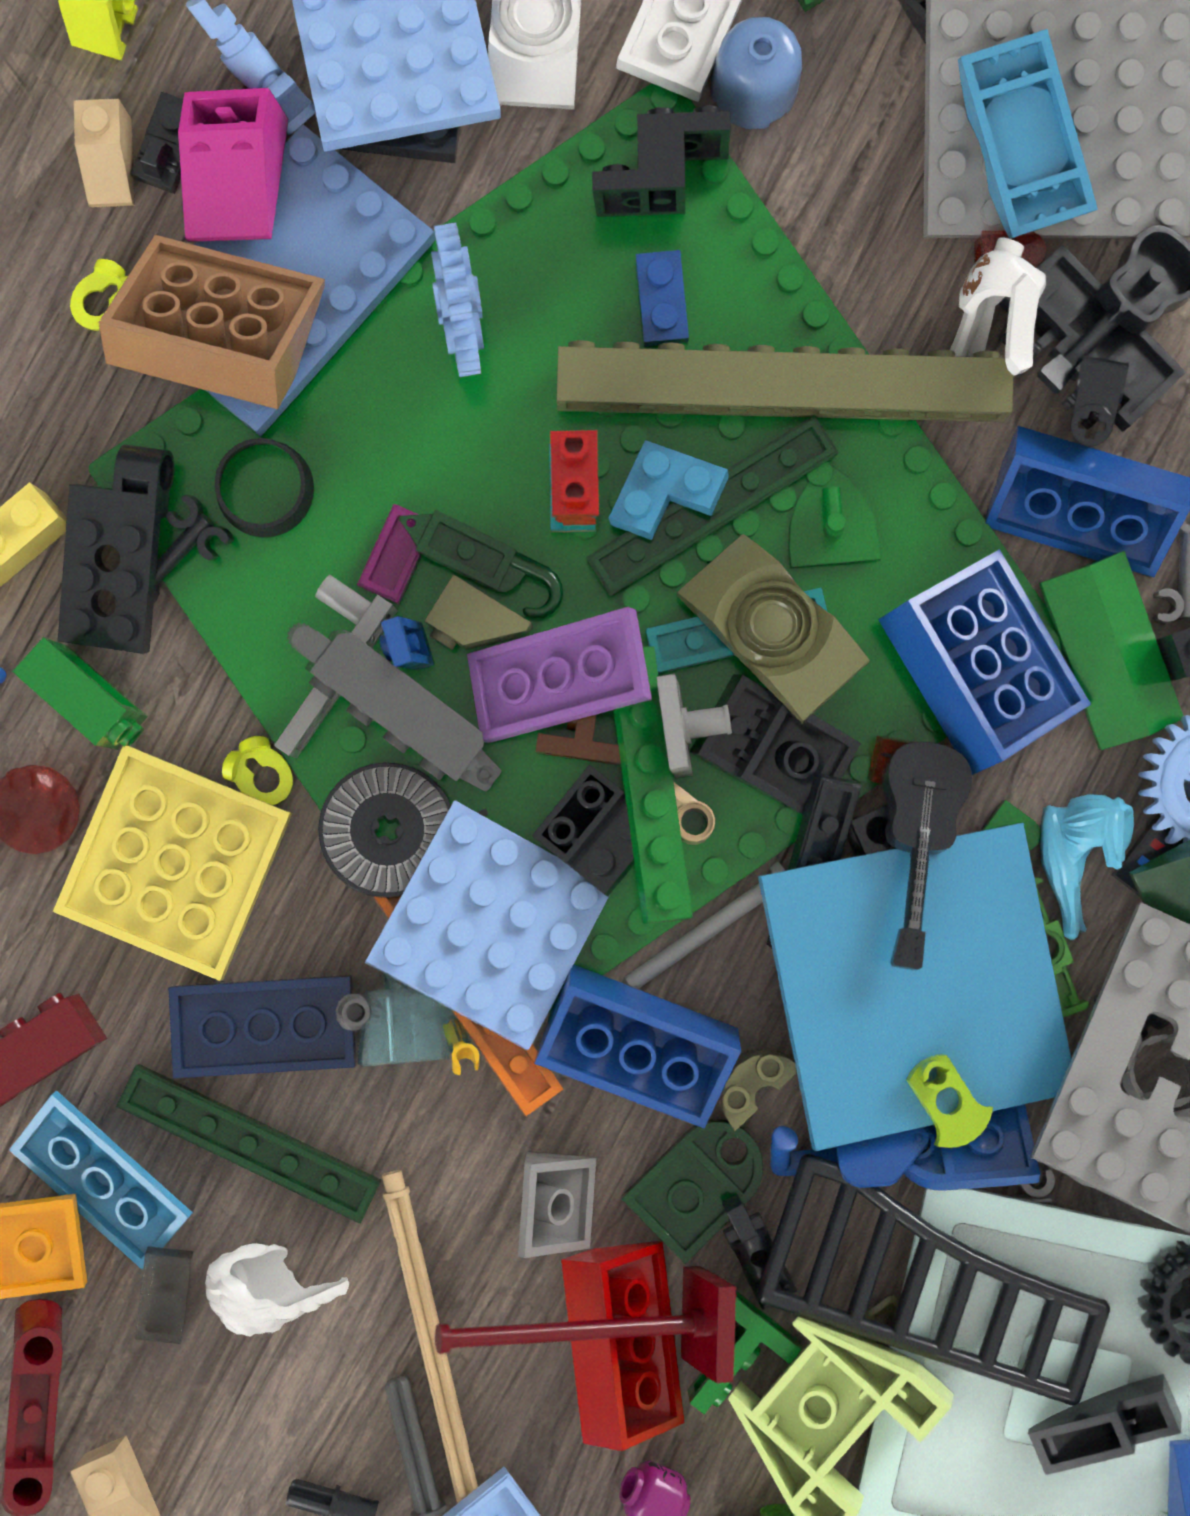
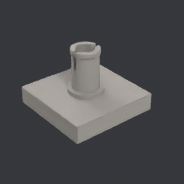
M676 675L657 677L670 771L675 778L693 776L689 744L692 743L691 739L725 733L732 734L728 705L687 712V708H683L681 687Z

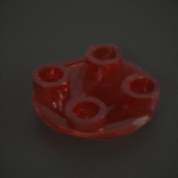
M29 765L11 769L0 779V839L3 843L18 852L40 854L55 850L69 840L78 825L80 805L76 790L64 775L50 767Z

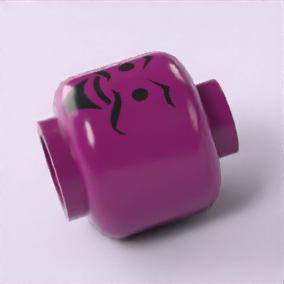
M648 1460L640 1463L637 1467L630 1468L621 1483L619 1498L620 1502L623 1503L626 1516H686L689 1511L691 1498L687 1493L685 1478L682 1474L671 1468Z

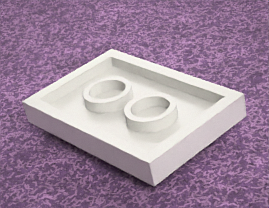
M643 0L617 58L616 69L698 102L714 67L721 42L729 32L742 0Z

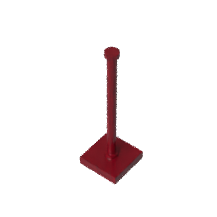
M701 1266L683 1267L682 1315L450 1328L449 1324H437L435 1328V1347L438 1354H449L451 1348L681 1334V1359L715 1383L733 1382L736 1286Z

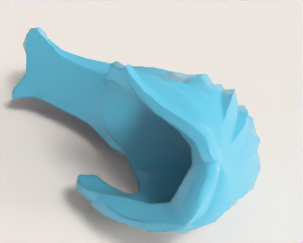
M1087 794L1072 798L1067 807L1048 805L1043 808L1040 826L1041 865L1059 903L1063 933L1069 940H1075L1079 933L1086 932L1087 930L1082 917L1080 889L1087 856L1094 847H1102L1107 867H1113L1117 870L1122 868V862L1126 857L1125 851L1131 843L1134 827L1133 808L1125 804L1124 800L1119 797L1112 799L1106 795Z

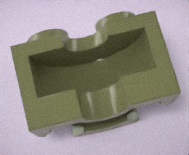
M770 1049L747 1050L739 1055L720 1095L721 1108L734 1131L758 1110L755 1104V1096L761 1088L771 1086L780 1090L797 1074L795 1061L782 1051Z

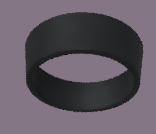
M255 438L235 445L221 459L215 475V492L223 515L235 528L256 537H273L290 531L306 516L313 500L314 482L308 464L296 450L278 441ZM260 444L275 445L287 452L296 463L301 478L299 497L293 508L282 518L265 524L250 523L235 516L225 505L220 493L221 478L230 460L240 451Z

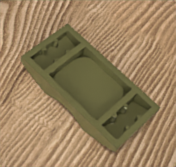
M744 534L677 592V596L801 723H804L870 661L838 620L815 603L797 585L779 561Z

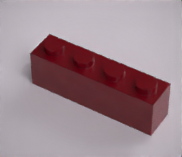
M60 992L37 1006L41 1014L26 1023L24 1018L20 1017L0 1030L2 1037L0 1039V1107L107 1039L79 993L64 998Z

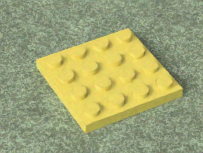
M122 746L53 912L221 981L225 977L293 813L131 746Z

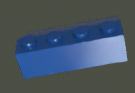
M1000 549L913 597L878 619L953 748L968 761L972 775L1006 760L1091 705Z

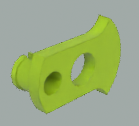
M939 1054L927 1057L911 1070L906 1081L936 1127L937 1136L934 1145L945 1148L960 1147L972 1142L981 1135L990 1121L993 1107L982 1106L974 1099L947 1055ZM936 1067V1078L928 1082L930 1070ZM951 1087L957 1092L959 1103L953 1112L943 1114L937 1108L936 1097L941 1090Z

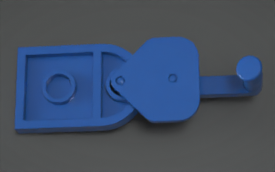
M1025 1104L992 1111L990 1121L981 1135L966 1145L954 1148L934 1145L937 1136L935 1125L819 1151H792L798 1145V1137L794 1130L786 1126L777 1127L771 1136L770 1167L773 1174L777 1176H795L801 1157L805 1154H812L837 1162L843 1179L850 1185L860 1188L890 1186L895 1184L903 1174L921 1187L938 1191L1039 1183L1041 1175L1038 1161L1030 1157L1034 1149V1142Z

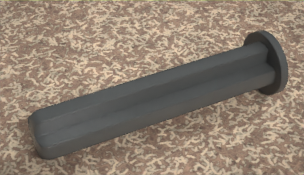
M398 1376L387 1381L385 1390L415 1509L410 1515L437 1516L446 1511L447 1506L445 1502H440L410 1378L408 1376Z

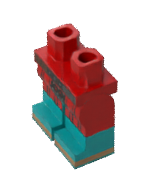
M597 430L550 431L551 533L596 532V516H599Z

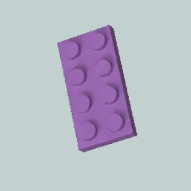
M630 607L467 654L479 730L483 733L484 742L487 743L652 699L637 613L635 609Z

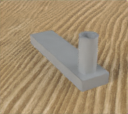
M331 575L322 582L315 595L321 602L356 624L351 633L371 648L374 647L380 635L384 632L381 622L394 618L398 612L391 603L379 595L371 603ZM314 687L274 746L288 756L298 758L340 694L336 692L333 698L329 699Z

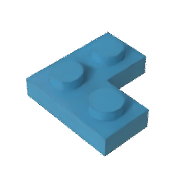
M645 440L609 516L610 524L652 540L670 501L711 516L729 478L728 469Z

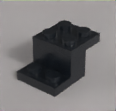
M700 106L693 109V112L674 113V110L670 108L660 107L648 110L647 114H637L638 170H630L626 165L614 164L603 167L602 171L592 172V191L597 217L685 214V161L729 159L730 111H720V108L715 106Z

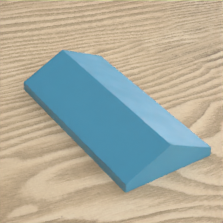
M57 1090L49 1097L9 1149L10 1152L59 1196L76 1194L78 1213L142 1270L149 1265L193 1213Z

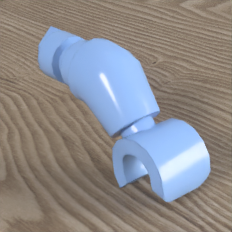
M190 0L186 3V7L211 39H218L216 46L222 52L220 58L230 72L249 89H270L289 119L287 135L295 132L316 113L313 102L305 96L290 76L282 72L253 32H247L241 24H234L236 17L226 4H220L212 9L205 0Z

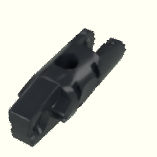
M734 1195L721 1203L732 1224L724 1229L723 1233L731 1249L736 1254L742 1271L756 1297L773 1242L760 1213L756 1212L749 1216L738 1195ZM785 1266L779 1285L783 1291L794 1294L797 1292V1288ZM758 1301L761 1309L769 1307L768 1305L762 1304Z

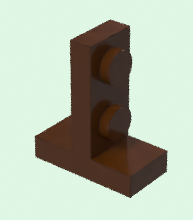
M597 714L568 722L567 729L575 730V738L538 733L536 753L621 766L618 745L593 741Z

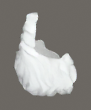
M253 1243L240 1246L233 1252L224 1253L209 1265L205 1282L206 1296L211 1309L220 1317L227 1329L235 1334H243L250 1337L254 1334L276 1332L281 1329L284 1323L295 1320L305 1312L315 1311L321 1304H327L340 1295H345L349 1287L348 1278L343 1277L336 1282L304 1288L295 1280L293 1272L288 1270L284 1262L288 1254L287 1248L276 1244L268 1246Z

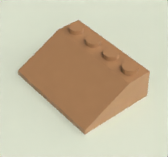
M154 235L99 321L106 364L278 409L295 379L325 287V279Z

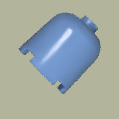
M750 17L737 23L724 36L711 75V96L720 110L730 111V123L745 129H764L769 127L771 122L780 119L792 109L798 93L802 72V51L795 34L784 23L769 17Z

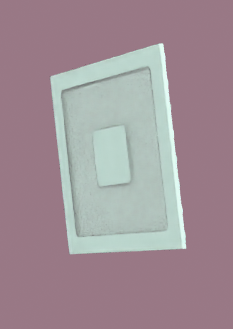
M925 1188L919 1216L934 1227L969 1247L1015 1268L1056 1284L1104 1299L1109 1303L1110 1313L1080 1402L1132 1382L1164 1373L1182 1415L1181 1434L1136 1444L1135 1454L1045 1475L1028 1435V1430L1072 1405L889 1346L890 1349L918 1361L954 1394L952 1407L921 1443L886 1410L883 1409L871 1425L857 1490L864 1495L860 1512L857 1516H1168L1169 1441L1190 1439V1365L1185 1364L1179 1354L1174 1358L1170 1357L1163 1350V1344H1156L1149 1336L1151 1328H1146L1141 1321V1315L1146 1310H1143L1138 1305L1137 1298L1148 1294L1140 1286L1139 1279L1154 1278V1275L1148 1269V1263H1156L1160 1267L1165 1262L1160 1255L1161 1249H1166L1172 1255L1177 1254V1240L1184 1241L1190 1248V1236L974 1188L947 1191ZM914 1235L904 1284L920 1239L916 1235ZM938 1249L935 1251L909 1330L910 1333L935 1340L960 1265L959 1261ZM977 1271L953 1347L979 1354L999 1294L1001 1281ZM1183 1281L1176 1287L1173 1295L1180 1291ZM1023 1290L1019 1291L997 1358L998 1362L1019 1369L1023 1368L1045 1299ZM1063 1306L1041 1376L1066 1384L1089 1314ZM1184 1322L1173 1325L1183 1332L1190 1333V1324L1186 1325Z

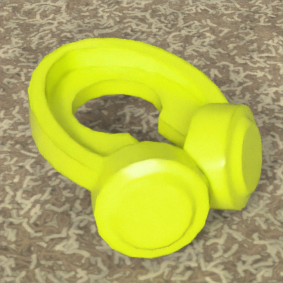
M98 259L94 266V272L83 278L72 293L70 301L71 313L76 322L86 329L100 331L99 321L104 314L100 316L89 315L84 309L85 298L92 292H103L110 285L117 286L119 291L128 277L125 276V270L116 262L109 259ZM118 291L108 299L109 305L113 301Z
M251 736L239 743V749L231 751L223 762V779L235 782L242 793L275 805L287 799L292 791L293 774L291 768L282 755L271 749L269 738ZM254 758L262 767H272L278 772L280 781L275 790L264 793L256 788L254 784L255 775L247 767L248 759Z

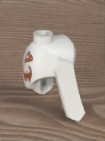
M998 238L994 250L980 257L970 269L959 297V307L964 311L963 317L950 348L951 351L955 352V357H973V353L985 351L995 306L1004 297H1011L1007 322L1005 362L1007 369L1014 376L1024 373L1033 366V339L1038 300L1046 286L1045 274L1021 258L1024 246L1021 243L1008 238Z

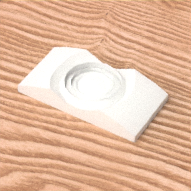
M492 0L488 58L499 105L574 110L581 0Z

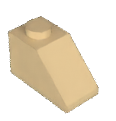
M119 99L74 100L75 148L88 205L90 207L134 206V179L130 174L133 168L131 117Z
M127 1435L85 1453L70 1471L89 1516H161Z

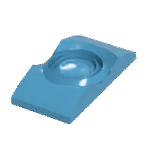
M1048 29L960 57L958 59L967 118L981 147L985 161L988 191L1009 239L1098 210Z

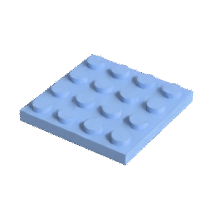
M292 0L324 152L501 119L500 105L475 0Z
M454 800L365 963L517 1046L529 1050L608 897L557 856Z

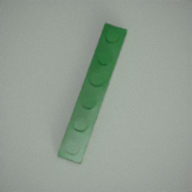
M654 646L643 647L652 699L614 709L643 924L693 918L673 775L669 768L657 677L659 676Z

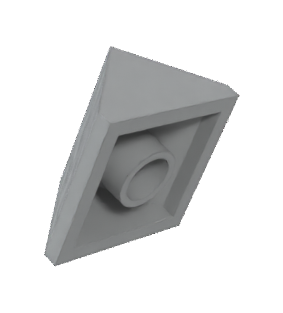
M526 1153L518 1257L529 1258L590 1249L596 1158L590 1156Z

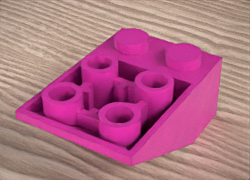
M269 88L184 92L178 139L185 239L188 242L272 239L289 119Z

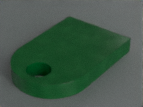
M719 1119L708 1120L705 1129L694 1125L687 1130L621 1198L686 1264L729 1221L721 1203L734 1195H738L740 1201L745 1206L755 1195L763 1176L762 1155L753 1137L741 1126L734 1131L729 1121ZM730 1138H738L746 1145L744 1157L737 1162H728L721 1156V1147Z

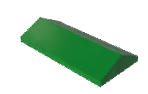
M1120 551L1039 583L1056 633L1060 638V644L1068 666L1091 703L1084 711L1099 750L1150 736L1164 729L1166 725L1174 724L1181 720L1183 713L1125 551Z

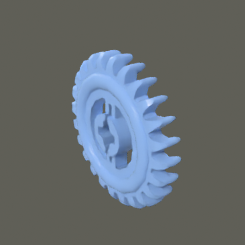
M1190 715L1181 717L1184 731L1174 724L1166 725L1165 730L1169 733L1171 740L1161 737L1152 740L1161 753L1144 754L1143 758L1155 766L1154 770L1138 773L1139 777L1152 782L1151 787L1138 792L1140 796L1154 798V802L1143 809V813L1160 814L1161 817L1153 824L1152 829L1160 831L1170 827L1171 830L1165 838V842L1168 844H1174L1184 838L1183 843L1190 840V803L1185 795L1186 792L1190 798Z

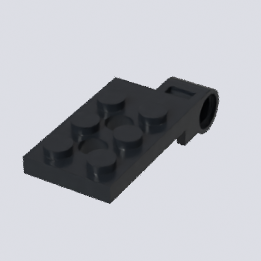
M124 444L120 447L115 460L113 489L69 484L58 642L139 654L150 652L161 518H166L168 513L169 493L175 471L174 457L171 451ZM107 545L115 547L120 555L119 566L114 571L106 568L101 559L102 551ZM103 590L110 591L116 599V609L111 615L102 612L98 605V597Z

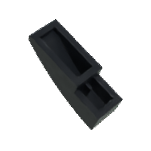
M1163 1373L1109 1390L1077 1405H1073L1029 1428L1028 1435L1045 1475L1132 1455L1135 1454L1136 1444L1181 1434L1182 1415Z

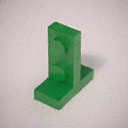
M736 1290L735 1321L739 1324L735 1328L734 1376L740 1368L746 1371L755 1362L761 1351V1348L758 1347L760 1342L791 1364L801 1352L797 1338ZM700 1373L687 1390L689 1402L702 1414H705L712 1404L718 1407L723 1403L733 1385L730 1382L715 1383Z

